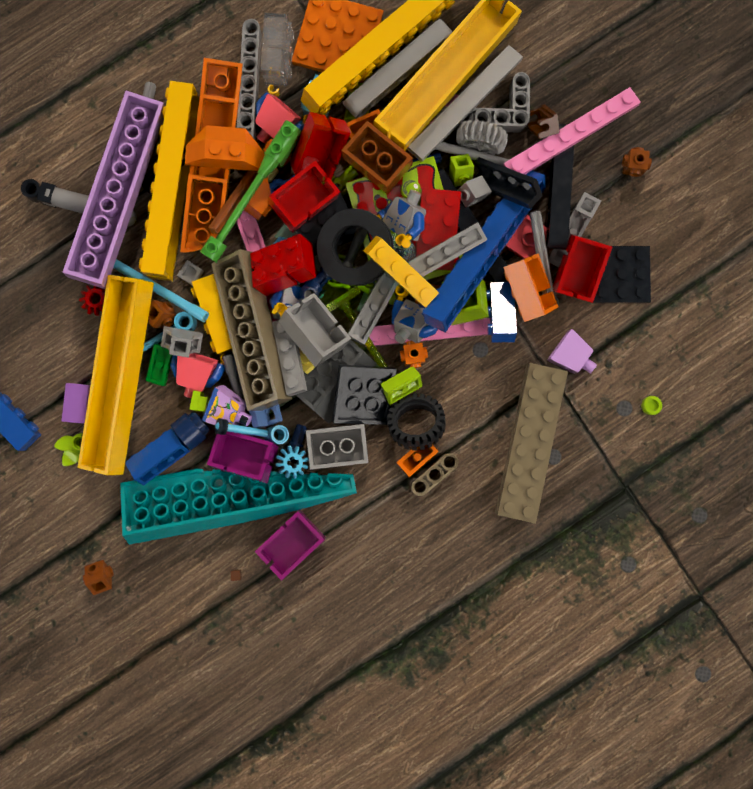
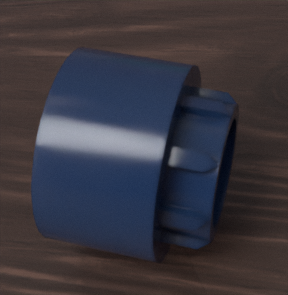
M191 412L189 415L184 413L170 425L190 450H193L207 439L206 434L210 430L196 412Z

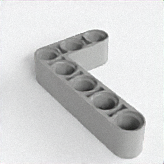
M518 72L513 77L509 87V109L475 108L466 117L467 121H479L478 117H483L486 122L496 124L506 132L518 133L523 131L530 118L529 76L524 72ZM516 82H521L523 86H518ZM515 100L522 101L523 105H518ZM444 107V108L438 113V115L435 117V119H436L447 107ZM496 118H502L504 123H499ZM515 119H521L523 124H518Z

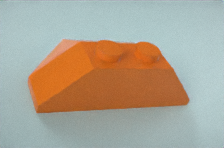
M206 125L186 145L185 165L258 171L264 158V151L247 129Z

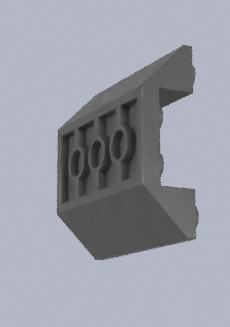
M334 326L329 334L331 335L337 327ZM352 340L341 351L315 367L308 375L304 372L308 391L296 395L327 423L332 421L339 365L379 367Z

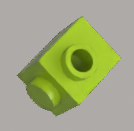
M469 154L451 156L449 176L454 186H462L465 182L472 180L474 165Z

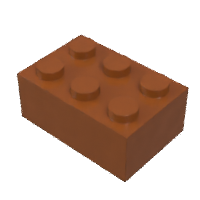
M368 121L365 122L342 149L343 159L387 195L413 164V157Z

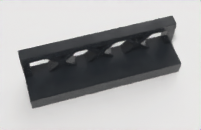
M480 157L475 160L479 173L474 178L482 175L492 191L491 194L531 209L543 196L537 179Z

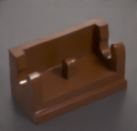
M544 104L540 108L530 111V116L536 114L537 118L534 121L528 122L527 128L539 139L560 133L558 115Z

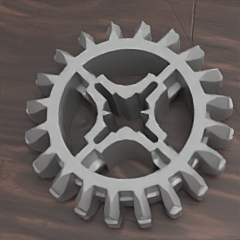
M468 120L459 124L456 142L461 147L498 155L504 152L508 141V134L502 127H498L496 124Z

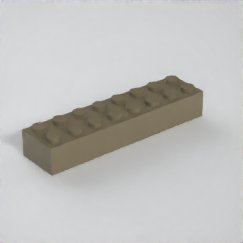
M240 249L211 265L247 411H263L291 400L292 396L286 395L267 298L253 288L252 271L254 270L251 268L250 257L252 252Z
M533 363L526 365L495 514L536 524L568 371Z

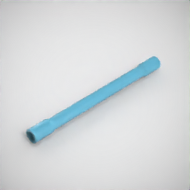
M116 259L113 267L115 270L129 278L153 282L154 293L185 310L201 322H205L208 319L209 312L190 303Z

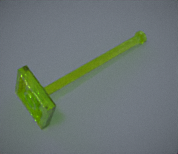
M356 286L325 306L330 313L337 308L343 309L353 325L357 317L351 309L349 301L358 296L361 291ZM368 337L365 345L379 367H388L372 340Z

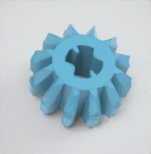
M288 446V453L284 449L280 450L284 456L277 455L276 458L281 460V462H277L275 465L276 467L283 466L278 471L280 474L286 471L285 477L289 478L292 472V477L296 479L297 471L300 475H303L304 473L301 468L308 469V466L303 464V462L309 461V458H302L306 453L304 450L298 454V446L294 448V451H292L291 446ZM291 457L297 460V463H294V467L287 464Z

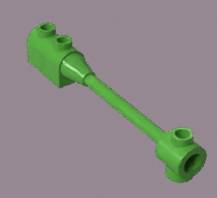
M285 120L264 152V158L257 172L258 174L216 239L210 236L201 249L200 253L217 263L227 248L223 241L264 178H267L277 166L282 168L296 147L302 131L293 123Z

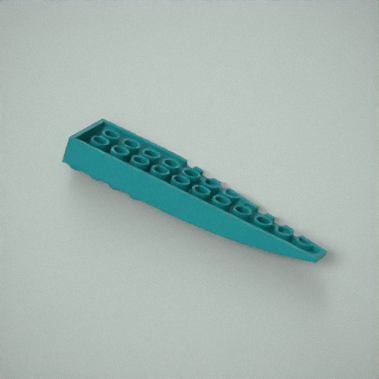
M192 469L156 476L144 486L135 480L120 483L122 536L130 545L245 523L304 509L356 494L354 475L328 473V475H318V473L300 475L296 472L297 478L294 479L292 472L289 478H286L284 473L280 474L279 472L271 471L268 483H263L218 469H213L212 471Z

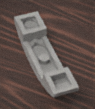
M586 192L583 193L570 216L569 237L570 234L582 236L601 200ZM553 249L548 258L549 263L559 267L563 255H568V252Z

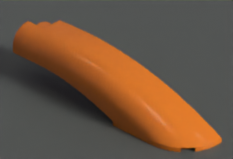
M204 58L195 136L206 125L236 128L243 64ZM190 166L180 252L186 253L201 250L210 236L214 238L218 236V234L211 233L209 226L226 203L231 169Z

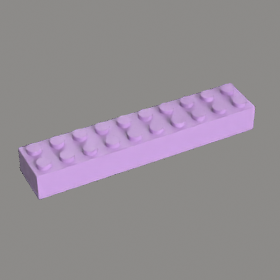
M125 91L63 269V273L68 278L106 289L108 275L112 273L159 135L160 126L164 121L162 115L163 102Z

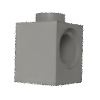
M482 175L465 182L457 190L461 191V201L466 208L483 201L492 192Z

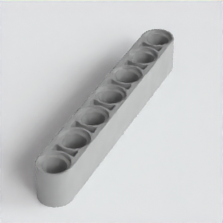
M248 19L243 23L240 63L243 64L237 128L247 129L256 141L257 124L255 123V112L259 96L262 33L258 21ZM251 29L256 30L254 33H248ZM249 48H255L252 52L247 51ZM248 66H254L252 70H246ZM248 84H253V87H252V88H250V89H246V88H245L246 85H248ZM247 102H251L252 105L250 107H244ZM245 121H251L249 126H243Z
M442 19L435 21L349 95L343 103L345 108L355 119L363 116L426 62L453 31Z

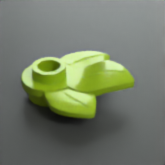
M83 433L76 434L74 437L65 435L55 443V448L64 451L62 457L63 466H71L79 461L81 448L79 441L82 439Z

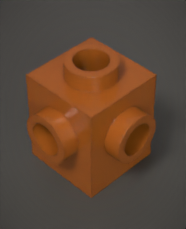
M641 147L630 149L622 159L623 174L632 177L642 176L651 167L650 151H645Z
M153 300L150 304L148 322L156 329H163L164 326L171 327L177 313L169 302Z
M104 560L85 566L83 581L93 595L112 589L113 569Z

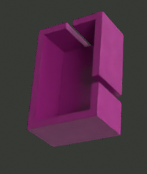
M227 432L225 435L217 434L207 465L268 483L272 466L269 464L270 462L274 463L279 446L272 442L240 433Z
M298 510L255 553L266 565L271 560L274 561L269 568L282 581L326 537L301 510Z

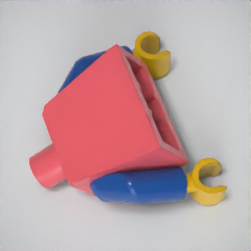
M272 84L268 86V92H265L256 102L255 123L262 128L257 138L265 144L270 137L274 138L285 120L293 123L302 131L308 114H306L303 121H300L301 117L278 98L280 95L279 88L272 92L274 89Z
M197 353L190 354L189 358L172 356L170 366L176 378V383L185 387V397L192 398L193 390L203 392L206 388H211L220 380L225 371L222 360L225 353L220 356L221 363H218L219 360Z

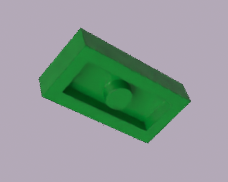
M154 344L146 381L166 386L173 355H170L169 350L161 347L159 344Z

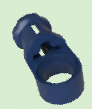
M322 266L316 274V278L308 280L301 287L299 296L302 300L305 299L304 294L307 290H313V293L318 297L322 287L329 280H333L323 270Z

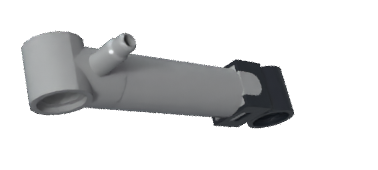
M27 179L21 184L22 194L32 202H40L46 206L60 207L82 214L89 197L88 195L58 188L50 183L42 182L40 184L34 179ZM36 188V192L31 194L32 189ZM132 211L127 227L132 226L136 221L137 216L134 211Z

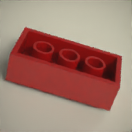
M421 189L419 206L426 209L424 218L425 229L420 233L418 241L415 242L414 258L457 234L461 191ZM455 259L436 270L452 271Z

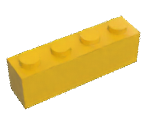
M376 236L363 250L425 308L439 294L431 284L382 238Z
M214 274L192 281L193 287L191 292L193 297L198 299L199 307L209 312V317L203 325L207 335H211L212 341H210L213 352H217L220 356L223 353L232 352Z

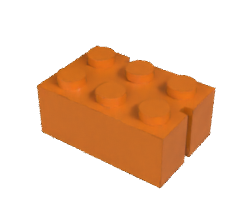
M538 253L503 267L505 278L510 283L512 289V297L518 304V312L524 322L544 316L558 308L553 291L539 296L538 292L551 288Z

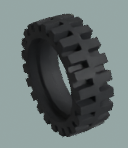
M414 393L411 398L407 395L405 400L400 399L398 403H393V408L389 409L387 422L390 435L395 443L397 442L400 447L404 445L405 449L409 450L412 447V450L417 451V447H420V450H424L425 445L430 448L432 447V442L436 444L438 438L441 439L443 432H445L446 422L442 405L438 404L436 399H432V396L429 395L425 398V394L421 393L420 397H417V393ZM424 409L434 415L435 424L425 433L410 435L399 429L398 420L407 411Z

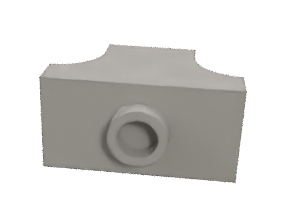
M164 326L161 347L167 348L170 355L189 358V355L192 353H200L203 333Z

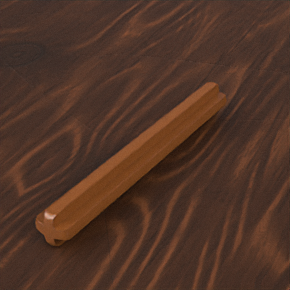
M258 171L246 172L210 224L209 230L211 233L219 234L257 176Z

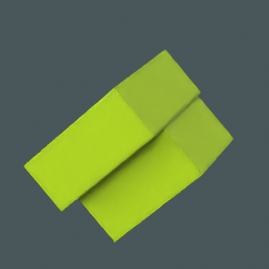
M193 390L190 410L205 413L210 398L204 397V393Z

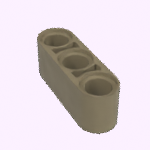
M451 453L442 455L412 481V492L417 496L427 494L457 468L458 458ZM448 456L454 460V464L451 467L444 465V459ZM432 469L439 471L440 475L436 480H432L429 477ZM421 481L425 484V489L422 492H417L414 486L417 482Z

